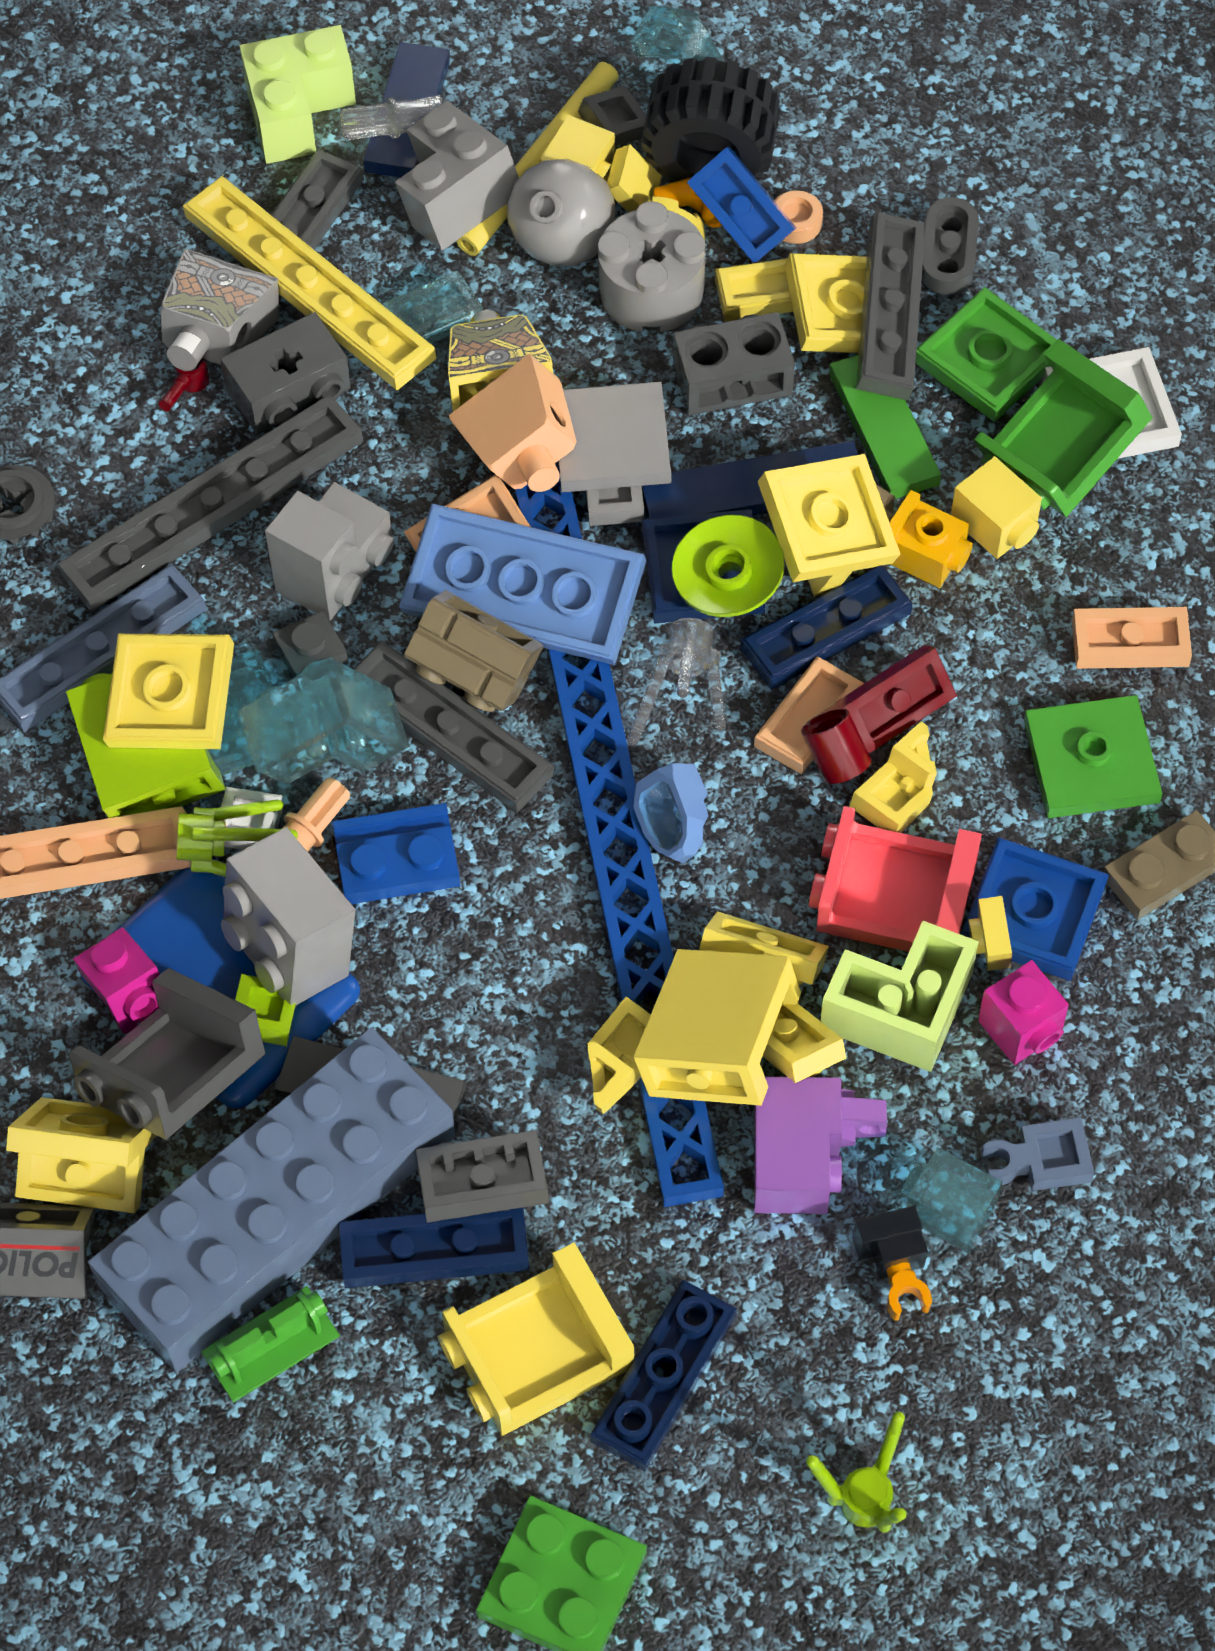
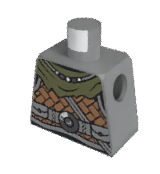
M185 249L162 301L160 311L162 342L168 347L167 357L176 368L183 371L194 370L201 359L221 365L220 358L260 339L279 319L278 278Z

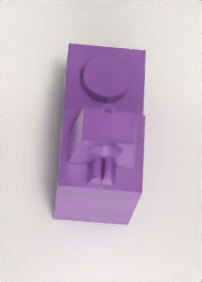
M765 1077L768 1090L762 1106L754 1105V1213L828 1214L830 1192L841 1193L842 1161L841 1156H839L840 1147L854 1146L855 1138L885 1137L887 1129L886 1100L855 1098L854 1090L841 1089V1078L807 1077L794 1083L788 1077Z

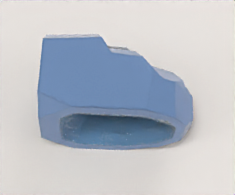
M668 764L638 781L634 789L633 807L644 836L657 852L681 863H685L695 856L703 846V826L709 816L704 803L708 793L695 764Z

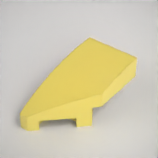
M921 721L892 747L888 762L853 793L849 807L856 808L855 811L880 829L901 833L930 804L933 795L932 785L937 772L935 761L930 760L927 745L929 729L926 724Z
M628 997L624 998L589 1043H587L592 1072L594 1104L596 1109L602 1114L608 1111L641 1078L634 1060V1054L651 1014Z

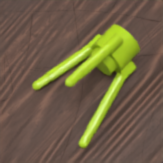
M276 799L219 808L194 807V814L179 813L176 860L191 861V872H207L226 877V863L212 860V856L224 857L225 841H261L281 829L226 828V821L220 820L279 811L283 808V802ZM289 829L290 832H291V833L295 836V838L297 839V837H298L297 831H296V830H293V829Z
M898 1411L892 1415L873 1468L863 1467L854 1470L847 1476L843 1485H838L817 1456L810 1455L806 1459V1464L827 1492V1502L833 1506H841L845 1517L856 1526L865 1528L876 1526L879 1531L886 1533L890 1531L892 1524L904 1520L907 1516L906 1510L899 1507L890 1510L893 1487L887 1477L905 1420L902 1412Z

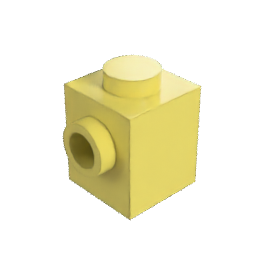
M568 115L542 154L539 162L570 159L590 167L607 182L615 155V133Z
M994 456L955 487L951 515L969 523L968 534L998 559L1013 546L1019 549L1034 537L1039 528L1038 516L1042 497Z

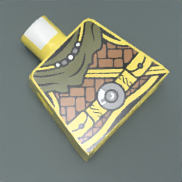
M482 310L477 312L469 323L456 324L450 329L448 377L453 412L529 353L553 373L551 356L527 316L513 315L500 317L495 311Z

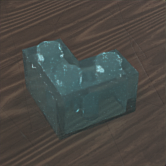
M331 657L309 664L299 676L281 686L264 690L257 696L254 702L237 711L255 770L285 784L293 782L333 758L361 772H366L410 747L391 688Z

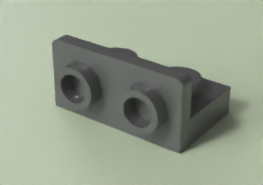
M537 1130L521 1133L505 1132L495 1137L464 1142H443L432 1147L416 1149L427 1223L549 1203Z

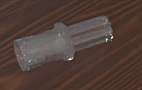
M440 95L404 101H395L394 97H388L385 104L346 108L339 113L340 130L344 138L348 140L389 134L392 139H399L401 133H407L406 129L426 116L431 110L443 104Z

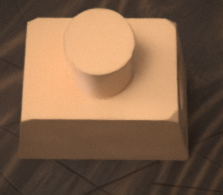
M530 353L449 415L451 422L484 464L514 489H522L527 484L535 492L551 489L556 485L560 477L555 463L571 452L577 442L559 378Z

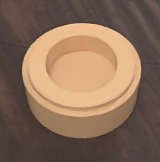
M788 191L779 195L774 200L797 228L783 241L801 244L811 241L819 234L822 228L823 208L815 196L804 191Z

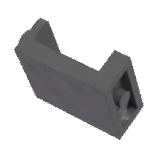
M170 968L166 969L152 981L159 1006L155 1012L102 1056L82 1046H77L69 1053L75 1075L73 1083L83 1100L92 1106L100 1105L121 1116L132 1127L137 1129L144 1128L165 1140L265 1055L255 1009Z

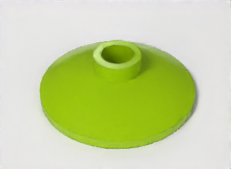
M741 515L714 517L692 528L678 544L672 561L673 580L682 599L695 610L715 617L743 615L763 605L779 587L785 566L783 550L772 530L758 520ZM728 571L740 572L734 578L722 579V576Z

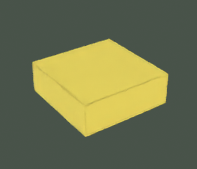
M629 144L616 149L607 184L613 198L629 213L637 210L645 202H652L654 187L660 185L662 175Z

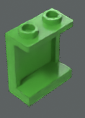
M1058 339L1045 354L1053 372L994 439L981 431L975 437L974 442L984 455L980 461L982 466L995 456L1042 497L1041 511H1045L1050 506L1064 517H1067L1153 417L1137 391Z

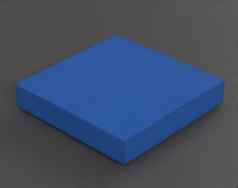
M998 837L961 935L970 938L968 919L978 918V899L1002 896L1012 950L1011 961L1024 965L1033 960L1042 972L1071 981L1104 893L1109 874Z

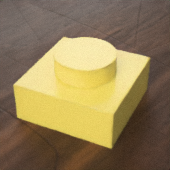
M996 896L978 899V918L968 919L970 938L979 941L977 954H985L987 971L1011 968L1012 950L1003 897Z

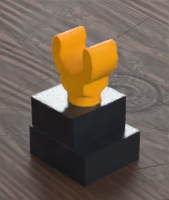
M915 1205L856 1220L852 1236L859 1260L873 1257L879 1278L889 1277L890 1292L887 1299V1311L894 1321H898L902 1309L898 1302V1298L901 1295H915L920 1301V1307L924 1313L929 1312L932 1302L928 1286L917 1279L913 1271L924 1268L928 1255V1249L922 1233L923 1227Z

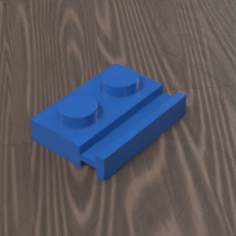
M446 803L332 821L344 896L351 904L461 886Z

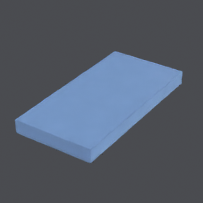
M431 503L399 608L402 613L422 617L430 600L447 590L544 644L543 648L615 665L646 564V558L644 554Z

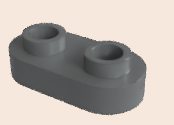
M956 197L939 199L929 207L926 214L922 281L930 290L943 295L960 293L967 289L973 280L979 216L975 207L964 199ZM951 229V230H955V231H957V232H954V231H944V230Z

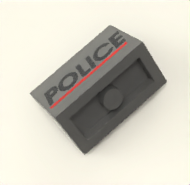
M0 1203V1296L85 1299L87 1296L86 1248L95 1230V1208L77 1205Z

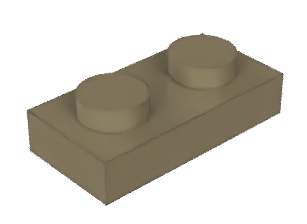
M1198 810L1194 811L1106 865L1103 872L1109 874L1108 886L1135 919L1139 920L1215 872L1214 829Z

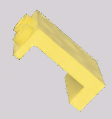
M677 949L634 1054V1060L649 1097L762 1106L768 1090V1084L760 1061L782 1004L796 1005L801 996V990L789 956L768 953L750 954L719 952L715 950Z
M575 1242L552 1253V1268L458 1315L454 1306L442 1311L445 1332L438 1335L441 1348L454 1370L463 1365L474 1384L466 1388L467 1394L481 1421L485 1422L492 1418L502 1436L628 1371L634 1362V1345Z

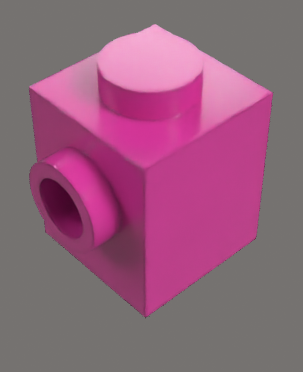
M1033 960L984 990L978 1022L1013 1065H1016L1034 1052L1039 1054L1046 1051L1062 1037L1069 1004Z

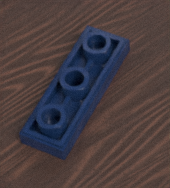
M682 1279L591 1432L590 1442L645 1472L734 1321L737 1308ZM666 1366L673 1369L675 1373L670 1377L662 1378L657 1376L654 1370L658 1367Z

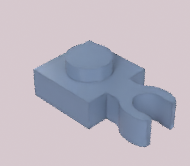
M1081 1117L1025 1125L1021 1127L1019 1135L1020 1144H1013L1005 1140H991L982 1147V1159L993 1156L1000 1157L1008 1165L1003 1169L988 1170L986 1181L991 1186H1002L1010 1183L1017 1176L1027 1174L1032 1191L1091 1183L1093 1180L1094 1169Z

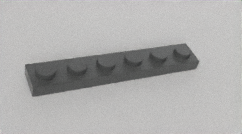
M329 394L59 562L60 574L92 613L363 442L362 430Z

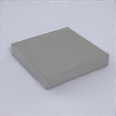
M661 382L563 390L577 442L574 449L559 460L561 493L671 483V466Z

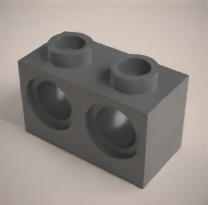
M779 312L765 315L752 314L744 316L739 320L709 326L696 325L684 331L673 332V366L688 416L793 395L795 363Z

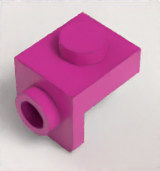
M123 927L73 958L80 974L107 1005L116 1025L124 1034L132 1031L137 1027L138 1022H143L159 1008L152 981L160 973L156 965Z

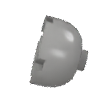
M570 159L545 160L527 169L513 185L507 202L508 225L515 241L532 258L556 267L577 266L598 254L599 239L605 229L615 220V200L607 182L590 167Z

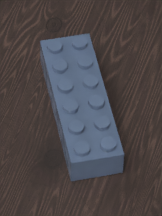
M371 1027L90 1259L88 1263L96 1283L102 1292L177 1374L197 1357L202 1350L210 1346L340 1235L339 1222L358 1220L418 1169L416 1149L432 1147L453 1140L456 1135L452 1109Z

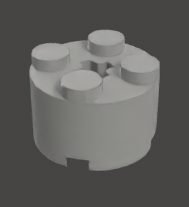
M645 202L637 210L626 213L614 220L605 229L598 242L599 291L602 306L614 321L630 330L642 332L643 326H660L661 332L680 327L697 313L701 306L704 292L706 244L696 226L680 214L667 210L661 203Z

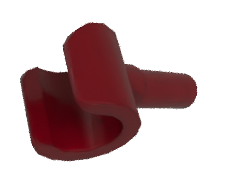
M205 360L193 371H183L175 367L177 376L159 402V407L163 411H170L184 391L194 393L206 388L210 378Z

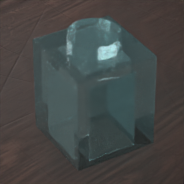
M937 1147L927 1165L919 1161L915 1163L902 1187L901 1194L908 1197L906 1207L916 1206L923 1230L969 1254L998 1204L1003 1181Z

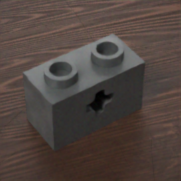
M316 312L220 358L226 390L256 435L272 427H278L329 394L336 399L343 392L351 389L347 356Z

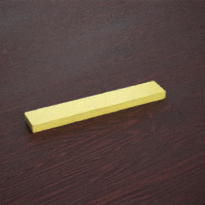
M223 176L183 205L185 216L190 222L248 269L278 278V293L305 316L316 312L339 344L394 389H400L437 359L433 345Z

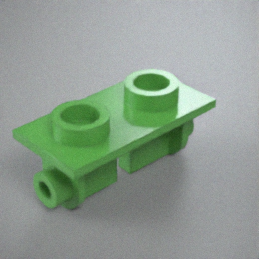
M308 1286L208 1346L201 1351V1354L234 1403L336 1340L340 1335L326 1315L328 1310L316 1291L311 1292Z

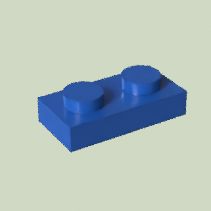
M726 147L687 181L689 186L753 263L761 260L797 229L730 147Z

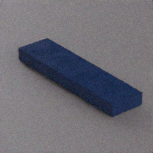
M854 440L671 472V483L641 486L647 518L752 509V515L768 513L757 482L765 471L858 455Z

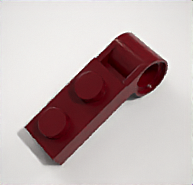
M923 645L810 719L802 727L801 733L825 783L838 784L864 772L872 761L869 753L957 697V694L936 648Z

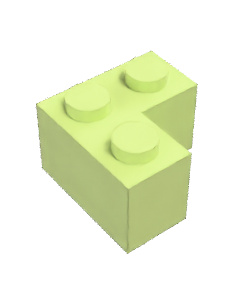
M341 25L240 45L245 85L266 164L313 155L316 152L311 113L356 104L352 64Z
M922 921L901 970L845 949L823 997L821 1022L845 1040L931 1072L973 974L979 941Z

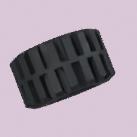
M705 57V60L698 61L695 58L685 59L683 65L674 63L666 67L665 73H659L654 81V86L651 88L642 138V150L646 151L647 161L650 165L658 166L657 172L663 177H671L676 182L693 177L726 147H730L759 181L763 178V172H768L772 162L780 115L778 94L772 92L773 86L767 79L758 78L759 73L750 67L744 69L739 66L738 62L731 60L722 62L717 61V58Z

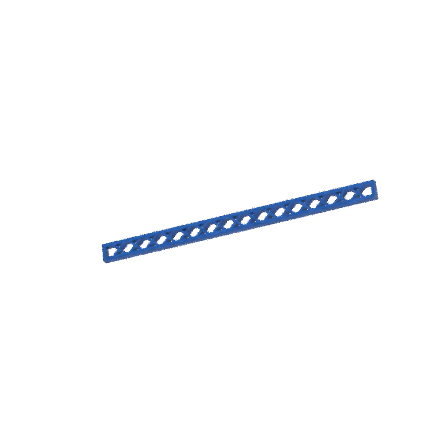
M557 461L555 465L559 471V461ZM560 477L555 486L543 492L532 491L528 484L522 489H514L516 504L532 528L582 539L572 492L561 493ZM544 506L563 516L552 530L534 520ZM547 649L620 1001L622 1002L625 997H628L639 1005L648 992L657 997L659 996L674 957L649 843L643 834L633 807L636 783L610 664L590 660L584 669L581 670L563 659L567 653ZM584 691L604 703L593 718L572 707ZM594 740L615 751L604 767L583 756ZM604 789L625 800V803L614 817L593 805ZM629 820H630V825H631V827H629V826L626 825ZM598 828H600V829L603 830L600 835H599V830H598ZM615 838L636 850V853L625 867L604 856L605 851ZM639 871H641L642 878L637 876ZM609 878L612 879V880H614V882L611 884V886H610ZM626 888L647 900V904L636 918L631 917L614 906ZM650 922H652L653 929L648 927ZM620 929L625 932L622 937L620 934ZM637 940L656 950L659 954L647 971L625 958V955ZM662 973H663L664 981H662L661 979H659V977L661 976ZM631 981L636 983L633 989L631 986ZM641 1077L637 1082L663 1206L669 1207L723 1197L724 1186L705 1101L674 1099L693 1111V1116L680 1132L659 1119V1114L671 1098L649 1097ZM696 1134H698L699 1143L693 1140ZM664 1141L671 1145L667 1152ZM685 1153L704 1165L707 1179L673 1185L670 1169L681 1154Z

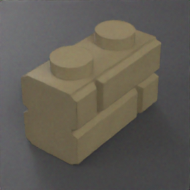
M445 590L434 596L428 603L418 624L419 626L404 653V657L417 663L415 670L423 678L437 684H445L448 681L466 691L464 694L465 700L476 708L487 712H493L495 708L504 711L518 699L544 644Z

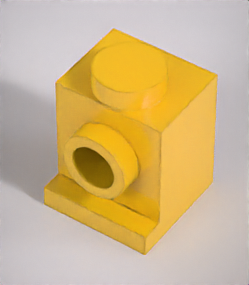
M910 490L890 521V526L900 551V556L890 565L941 588L951 570L959 573L969 558L973 543L967 540L969 523L920 501L921 494Z

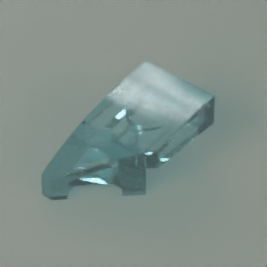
M651 6L631 40L637 57L681 59L682 63L685 59L695 58L698 61L705 60V57L717 58V61L724 62L698 14L688 10Z

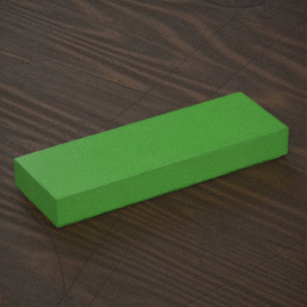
M859 355L830 363L829 375L883 489L894 495L895 499L907 496L910 490L920 492L939 486L941 473L906 401L856 389Z

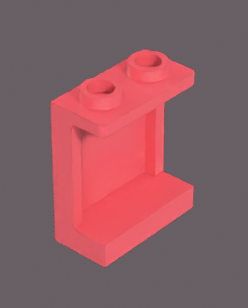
M844 806L839 825L829 823L827 826L821 857L830 859L827 874L816 873L811 889L808 907L818 909L816 931L907 952L911 949L922 921L960 934L977 864L982 834L959 829L955 845L858 824L854 821L856 808Z

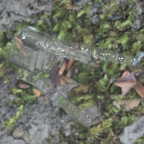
M681 618L670 625L668 643L659 646L657 663L634 719L627 740L628 745L634 747L638 744L668 667H671V670L678 675L677 695L681 698H685L688 695L691 677L701 675L704 670L707 671L715 728L719 731L725 729L724 702L719 673L721 653L712 648L714 630L707 622L696 618Z

